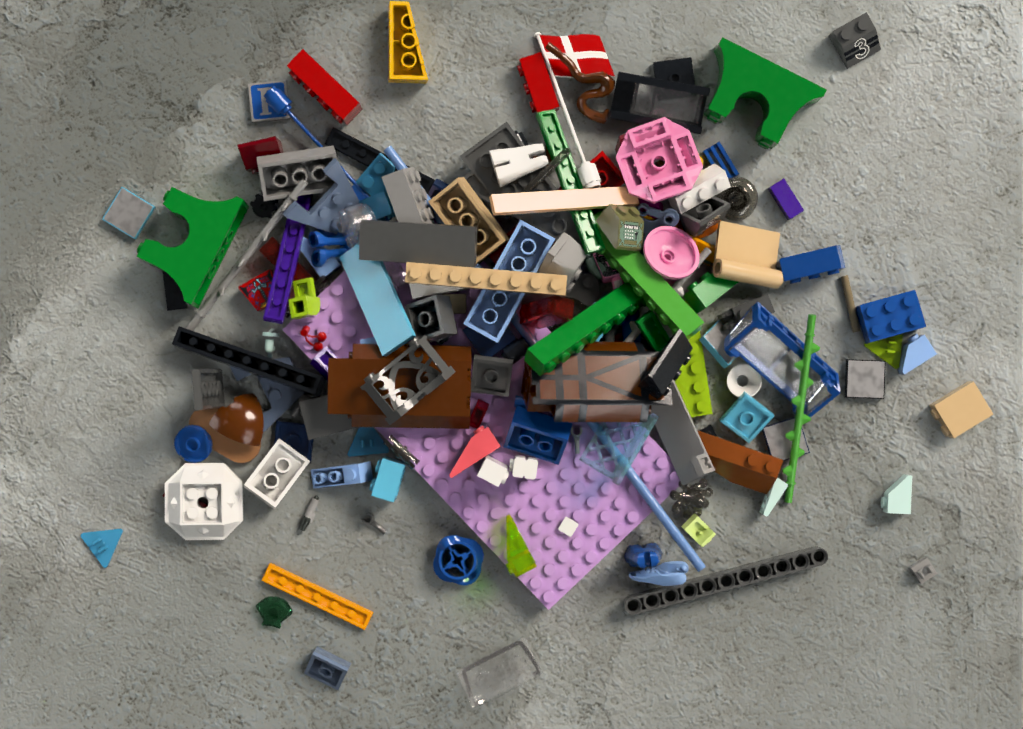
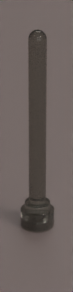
M564 148L520 193L532 192L570 154V149ZM514 214L503 216L509 221Z

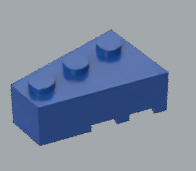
M841 245L779 259L784 281H790V284L802 282L801 278L808 276L809 280L820 277V273L827 272L828 275L840 273L839 269L846 268Z

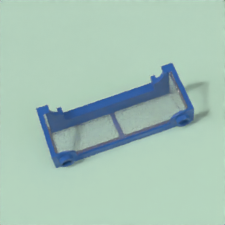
M757 301L724 339V350L730 357L737 358L740 356L788 400L791 401L792 398L798 395L801 371L794 367V363L803 359L805 343ZM816 353L811 354L808 375L814 381V384L807 388L804 414L812 417L841 393L838 373ZM792 403V410L796 414V405Z

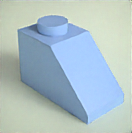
M914 334L907 339L908 343L903 345L898 368L900 375H905L937 354L925 335L918 336V334Z

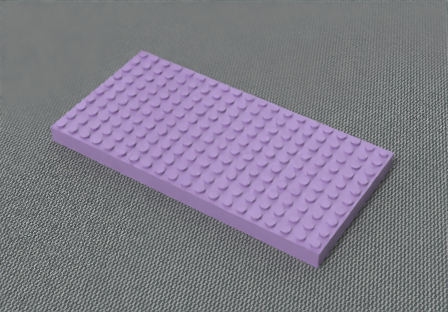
M383 261L406 312L405 305L422 300H413L410 285L405 283L406 263ZM484 261L480 263L483 268L491 269ZM346 271L342 272L317 296L320 297V311L317 315L293 319L282 329L311 360L321 351H315L313 346L300 334L301 329L305 325L310 327L308 335L316 336L318 333L324 332L327 338L324 342H321L323 349L327 346L338 358H349V352H353V344H361L360 340L374 337ZM468 289L448 293L466 294V314H454V319L457 322L456 335L451 336L442 345L436 341L430 343V345L471 346V378L474 355L480 354L462 330L467 327L463 323L482 289ZM519 305L516 313L537 341L551 333L529 308ZM510 321L509 329L517 339L521 338V334ZM307 337L308 341L312 344L318 342L317 338ZM500 350L492 357L503 358L501 354L504 351ZM525 356L513 364L509 397L471 392L470 417L478 399L490 404L480 426L483 425L484 428L489 426L501 447L488 455L508 465V471L510 458L514 459L516 455L525 456V458L533 457L503 447L516 407H514L515 395L522 396L521 387ZM538 412L552 417L551 412ZM569 422L572 423L574 434L578 435L580 433V427L583 430L579 441V454H575L574 437L570 432L559 465L537 458L538 468L534 480L526 479L525 476L523 478L513 477L512 472L509 471L506 482L504 484L500 483L499 487L477 476L485 457L453 478L449 476L471 437L475 435L473 431L476 429L471 426L469 429L375 427L548 610L652 512L651 508L586 422ZM598 422L659 504L681 485V481L668 454L637 422ZM565 517L579 524L571 537L558 530Z

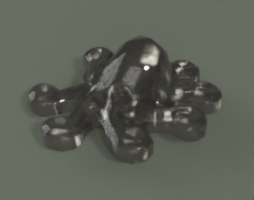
M701 478L699 483H695L690 487L687 486L688 484L682 485L681 481H679V487L683 491L678 493L676 490H672L670 492V498L677 500L672 506V511L678 514L681 511L680 506L682 505L684 511L682 516L684 519H689L692 516L690 507L694 510L693 514L695 513L698 517L701 516V509L709 506V501L705 497L709 498L713 495L711 488L701 489L708 485V481L705 478Z

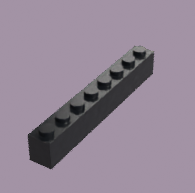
M180 326L172 342V345L316 397H320L326 379L320 375Z

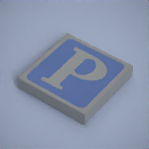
M286 80L248 84L252 123L291 119L288 114L283 115L281 113L278 115L269 106L264 97L266 92L273 86L277 89L280 88L288 97Z

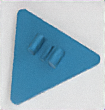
M359 427L347 455L351 457L388 453L389 448L374 427Z
M120 528L85 532L80 536L100 564L106 568L110 563L123 530Z

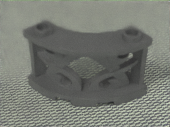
M426 335L420 339L415 337L408 343L410 346L377 374L372 372L363 379L366 383L360 388L369 394L386 415L385 420L389 425L402 417L420 399L428 395L456 372L452 366H447L426 340ZM419 347L429 356L425 364L420 363L423 360V354L420 357H415L414 352ZM409 354L410 361H400ZM431 361H433V363L437 366L441 373L435 368L429 366ZM391 368L389 379L385 376H381ZM398 369H419L415 380L419 391L415 393L409 388L395 389ZM424 371L427 372L424 376L428 377L426 383L420 381V376ZM377 381H383L384 386L379 389H388V393L384 396H381V394L373 386L374 383H376ZM406 392L407 398L402 400L400 398L401 395L396 397V393ZM388 397L390 398V402H391V405H392L393 409H392V408L390 407V405L386 402V400H385L386 398H388Z

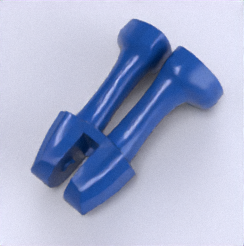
M318 231L310 232L308 241L311 248L331 245L340 246V249L314 250L311 255L312 265L314 267H322L326 260L340 257L351 249L350 245L359 243V235L344 233L342 237H326Z

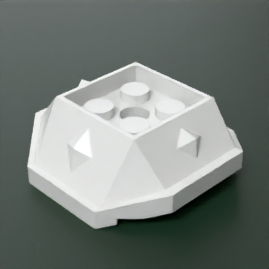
M185 463L165 482V523L185 540H224L243 521V481L226 463ZM201 497L207 498L209 502L205 508L199 505Z

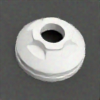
M742 363L734 366L729 371L726 382L729 391L736 397H740L744 391L752 397L760 390L762 378L749 364ZM740 375H745L748 378L746 386L738 385L737 378Z

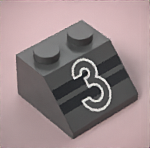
M867 12L837 28L829 35L831 42L847 69L881 50L876 28Z
M713 196L682 214L678 212L684 232L694 237L702 234L704 230L723 219L731 205Z

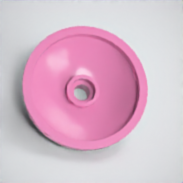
M672 226L657 227L647 235L644 241L643 252L647 263L655 272L663 277L683 279L691 275L698 266V247L694 240L679 228Z

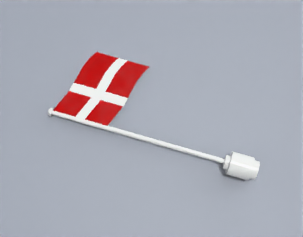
M536 32L534 37L538 40L582 164L577 169L584 189L600 188L601 178L595 163L586 162L555 78L573 77L568 67L545 47L549 42L552 43L563 54L572 59L581 73L590 74L603 71L611 77H615L601 38L598 35L592 34L548 36Z

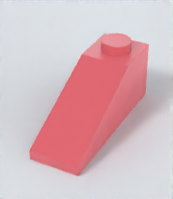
M482 425L473 431L475 435L471 437L449 474L451 478L501 447L489 426L484 428Z

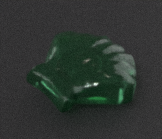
M268 596L256 605L258 612L263 618V626H272L280 629L281 623L293 612L288 602L277 596Z

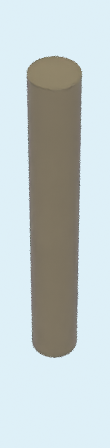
M848 275L842 276L841 282L853 333L859 332L860 326Z

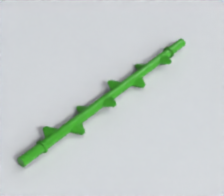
M808 314L807 329L804 334L806 337L803 359L794 363V367L801 371L798 395L791 399V403L796 405L794 430L785 434V437L792 441L789 465L782 469V472L787 475L785 483L788 484V487L786 488L784 500L786 503H792L794 485H796L797 460L805 453L804 450L799 448L802 425L811 420L809 416L804 414L807 388L814 384V381L808 377L811 354L820 350V347L813 343V337H815V314Z

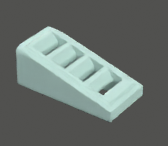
M779 478L776 479L769 492L764 496L759 511L766 517L770 514L788 487V484Z

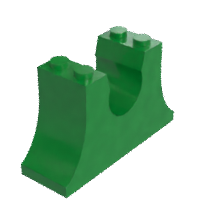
M722 37L714 50L719 68L718 82L704 115L707 116L706 119L714 124H717V122L721 123L734 109L737 100L751 98L757 101L763 110V120L757 128L755 141L758 142V146L768 150L779 143L794 114L802 107L817 103L824 97L827 89Z
M171 187L170 191L168 190L163 197V205L179 219L188 222V238L177 247H166L158 241L145 239L144 243L141 242L137 248V257L145 263L169 274L180 287L184 301L199 309L249 206L243 199L237 196L226 201H206Z

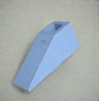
M371 461L311 469L313 489L372 481Z

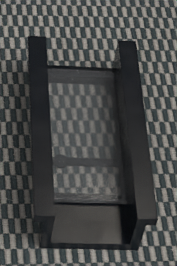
M618 72L610 118L646 124L666 117L672 122L690 130V133L701 134V124L710 88Z

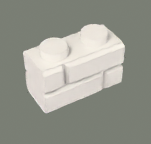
M516 455L514 459L510 458L509 471L512 472L513 477L523 478L525 476L526 479L533 480L536 478L537 458H525V456Z

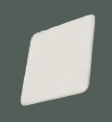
M565 517L558 530L571 537L579 524Z

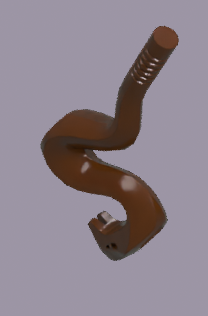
M549 42L545 48L568 67L573 78L581 83L601 84L597 89L582 93L577 99V108L587 118L605 124L608 119L609 109H606L604 112L596 111L587 106L586 101L591 98L608 96L615 88V80L603 71L590 74L581 73L571 58Z

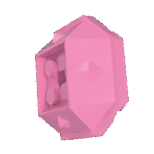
M666 117L627 130L616 155V161L629 195L653 204L691 191L703 168L690 130L672 122ZM662 160L665 164L662 167H657L654 165V162Z

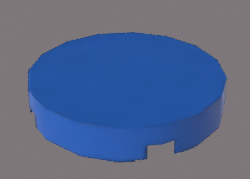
M185 426L174 438L176 452L187 462H202L212 451L213 442L211 436L200 426Z

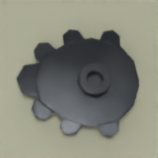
M263 193L262 195L256 194L254 202H250L253 212L261 218H272L271 213L277 210L275 203H278L279 200L264 201Z

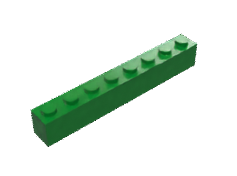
M624 283L529 347L524 361L539 376L546 372L550 373L557 364L566 362L573 353H579L586 344H592L599 335L608 333L612 326L621 324L625 317L634 315L641 306H647L646 301L634 293L633 287L629 283Z

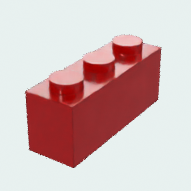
M539 52L519 59L520 65L517 66L520 77L524 76L526 83L523 84L526 95L530 94L532 101L529 102L532 113L555 109V111L559 110L560 106L542 53Z

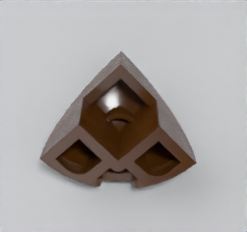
M254 393L243 394L233 398V403L227 407L221 406L213 415L209 425L220 434L246 445H260L263 435V412L260 402Z

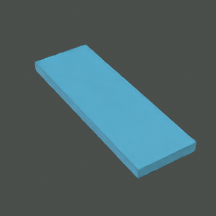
M359 243L341 255L339 258L382 356L386 357L416 337L415 332L383 261L359 260Z

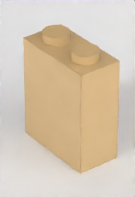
M974 381L964 383L929 405L932 409L930 410L931 415L935 420H939L942 425L940 427L942 433L949 438H956L993 415L992 410Z

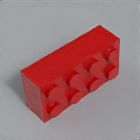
M304 49L287 65L290 70L288 72L289 75L298 84L302 82L304 84L302 87L312 98L316 95L318 97L316 100L326 111L330 109L332 111L330 114L340 124L344 122L348 125L363 110L360 103Z

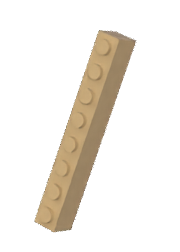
M406 262L405 283L566 296L567 275Z

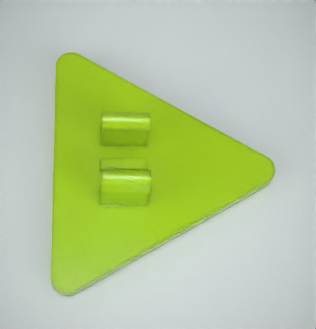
M903 334L868 344L864 343L867 349L883 361H886L894 369L899 368Z

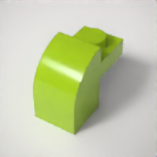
M309 277L293 281L295 298L288 299L291 319H301L317 315L320 311V297H316L314 279Z

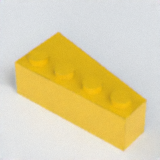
M389 1L388 83L426 84L428 77L410 4L404 1Z

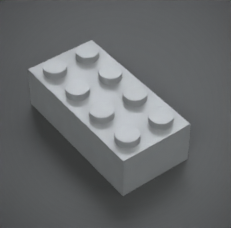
M334 145L256 157L264 201L287 198L288 194L295 189L302 179L308 182V185L299 196L327 192L335 183L323 172V169L334 158L337 159Z
M414 167L404 168L382 176L398 222L435 224L433 220L434 212L427 204V193L421 187L419 182L421 181L420 174Z

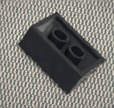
M678 329L667 341L638 385V387L657 400L662 395L666 396L672 388L669 384L672 380L676 381L682 372L679 370L682 364L686 365L692 357L690 352L693 347L682 330Z

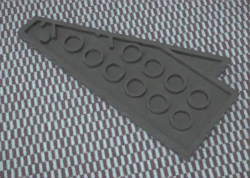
M507 122L460 155L471 171L464 178L478 197L489 204L491 194L556 191V187L542 168L518 178L503 187L499 186L489 150L525 146ZM570 211L510 215L555 238V242L565 232L578 242L583 249Z

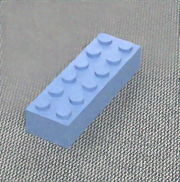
M520 219L494 269L537 273L555 238ZM481 290L463 324L499 343L526 293Z

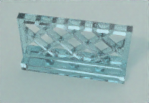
M652 413V415H648L647 422L638 424L630 422L631 425L621 427L620 422H616L618 428L608 430L606 422H601L579 460L611 478L612 482L619 486L659 416ZM632 429L634 437L625 440L623 430ZM619 431L622 441L612 443L609 433ZM606 434L609 444L599 446L597 437ZM623 444L625 453L616 456L613 446ZM610 447L612 457L602 459L600 449ZM597 450L599 460L591 461L586 458L588 452ZM614 461L615 470L613 473L605 469L603 462Z

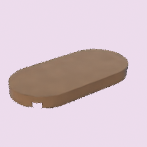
M219 408L193 412L189 425L200 426L210 434L214 451L237 463L249 462L259 454L261 442L259 446L239 443L225 437L209 425L210 420Z

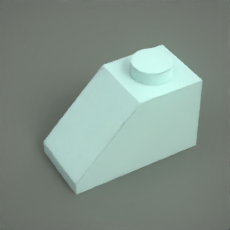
M903 474L884 492V497H881L880 502L883 512L911 514L912 475Z

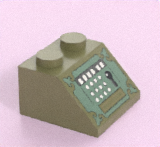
M609 204L596 219L597 224L615 249L640 252L643 246L644 220L641 218L640 212L635 207Z

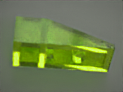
M508 513L506 514L508 563L505 565L510 574L514 573L518 577L537 567V564L511 514Z

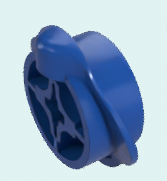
M457 535L446 536L437 545L433 561L434 571L443 581L459 585L472 584L481 573V566L484 560L483 549L473 539ZM453 545H464L469 548V551L459 553ZM447 549H449L451 560L444 565V555ZM456 555L463 558L461 565L454 562ZM473 555L474 563L469 572L466 561ZM457 567L463 572L464 576H455L448 570Z

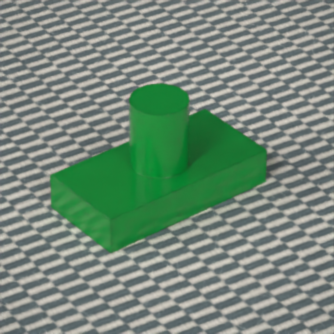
M648 311L637 319L635 324L651 349L661 352L670 338L654 312Z

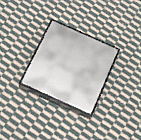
M846 359L845 397L884 399L886 361Z

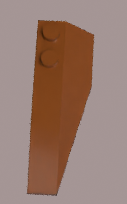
M697 430L714 466V472L732 483L764 494L769 492L778 477L783 463L782 459Z

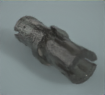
M392 434L388 439L393 444L387 439L384 441L383 444L396 454L395 457L397 459L400 458L411 470L415 465L410 460L416 465L420 462L419 459L407 450L408 447L406 445L403 446Z

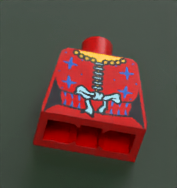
M272 269L263 272L238 287L259 312L266 308L274 275Z

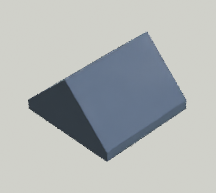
M316 647L304 674L339 690L351 663L320 647Z

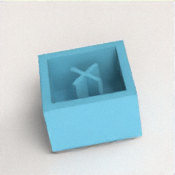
M387 456L383 457L382 460H378L375 472H378L377 478L372 479L369 489L372 491L371 496L394 502L397 499L407 462Z

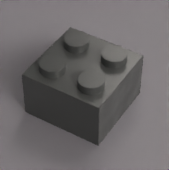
M434 295L405 305L407 317L416 337L419 339L426 335V340L431 343L457 334L450 296Z

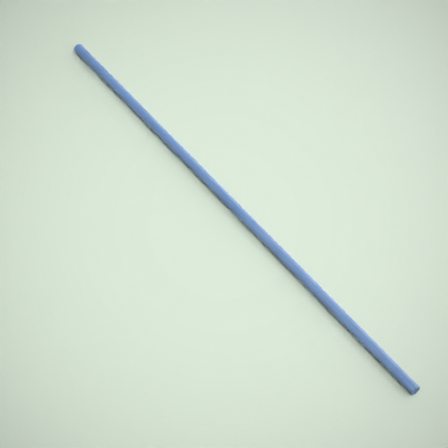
M392 146L384 150V153L397 170L408 168ZM427 194V197H428V199L426 200V201H427V204H428L429 207L432 208V206H431L430 203L428 202L429 200H431V198H430L429 195ZM432 208L434 212V220L437 222V224L445 225L441 218L438 216V214L435 212V210ZM478 263V264H476V267H473V268H483V267L480 265V263ZM515 312L511 322L529 347H531L538 341ZM586 422L696 570L699 572L706 567L601 425L598 422Z

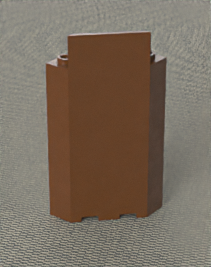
M353 344V352H349V358H328L327 414H348L352 427L469 429L471 346L431 345L447 366H452L456 372L436 389L420 399L402 417L389 425L385 420L386 415L369 394L360 387L366 383L363 380L372 372L377 374L410 346L403 345L385 357L382 356L377 344ZM419 347L414 352L415 357H420L423 354V360L420 363L425 364L429 356ZM409 354L400 361H410ZM431 361L429 366L435 368L441 373V371L437 368L433 361ZM391 368L381 376H385L389 379ZM398 369L395 389L409 388L415 393L419 391L415 382L419 369ZM425 371L420 376L422 383L428 381V377L424 376L427 373ZM377 381L376 383H374L373 386L377 389L381 396H384L388 393V389H379L384 386L383 381ZM406 392L396 393V397L401 395L400 398L402 400L407 398ZM389 397L386 398V399H385L386 402H387V403L390 405V407L393 409V407H392V405H391V402H390V398H389Z

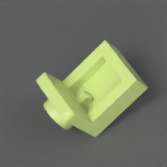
M695 513L681 526L701 547H704L716 535Z

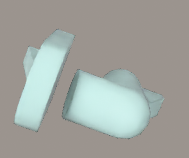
M271 328L269 332H263L262 336L279 337L280 333H274L275 329ZM265 339V351L268 353V357L273 358V353L276 350L274 339Z

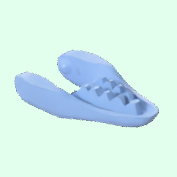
M669 561L653 568L647 567V570L642 569L641 571L630 572L628 575L632 580L660 586L681 585L686 582L687 577L685 573L688 572L689 566L683 561Z

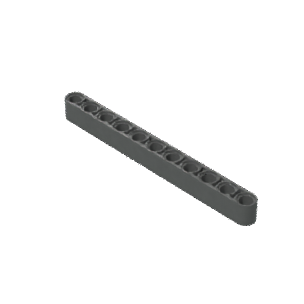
M818 546L801 549L688 579L681 585L662 586L631 594L624 599L623 605L629 614H640L821 566L827 562L828 553ZM821 551V559L814 560L815 552ZM798 556H803L804 561L801 565L795 564V559ZM779 561L785 562V567L782 570H777L776 568ZM766 566V573L759 575L758 568ZM742 571L748 572V577L745 580H740L739 578ZM723 576L730 577V581L726 585L721 584ZM704 581H711L709 589H702ZM686 586H692L693 591L691 594L686 595L683 593ZM669 590L674 591L672 599L665 598V593ZM650 595L656 597V601L653 604L646 603V599ZM629 601H637V607L629 609L627 606Z

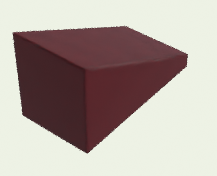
M478 399L470 417L471 427L475 429L480 427L490 405L489 403Z

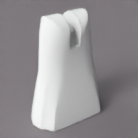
M543 143L489 150L499 186L503 187L548 165L547 156L531 158L545 152Z

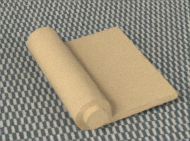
M718 221L713 276L778 289L784 282L781 270H776L780 233Z

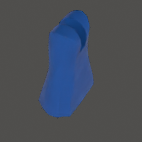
M648 543L644 545V548L639 544L630 545L625 552L624 558L630 567L653 568L662 559V551L656 543Z

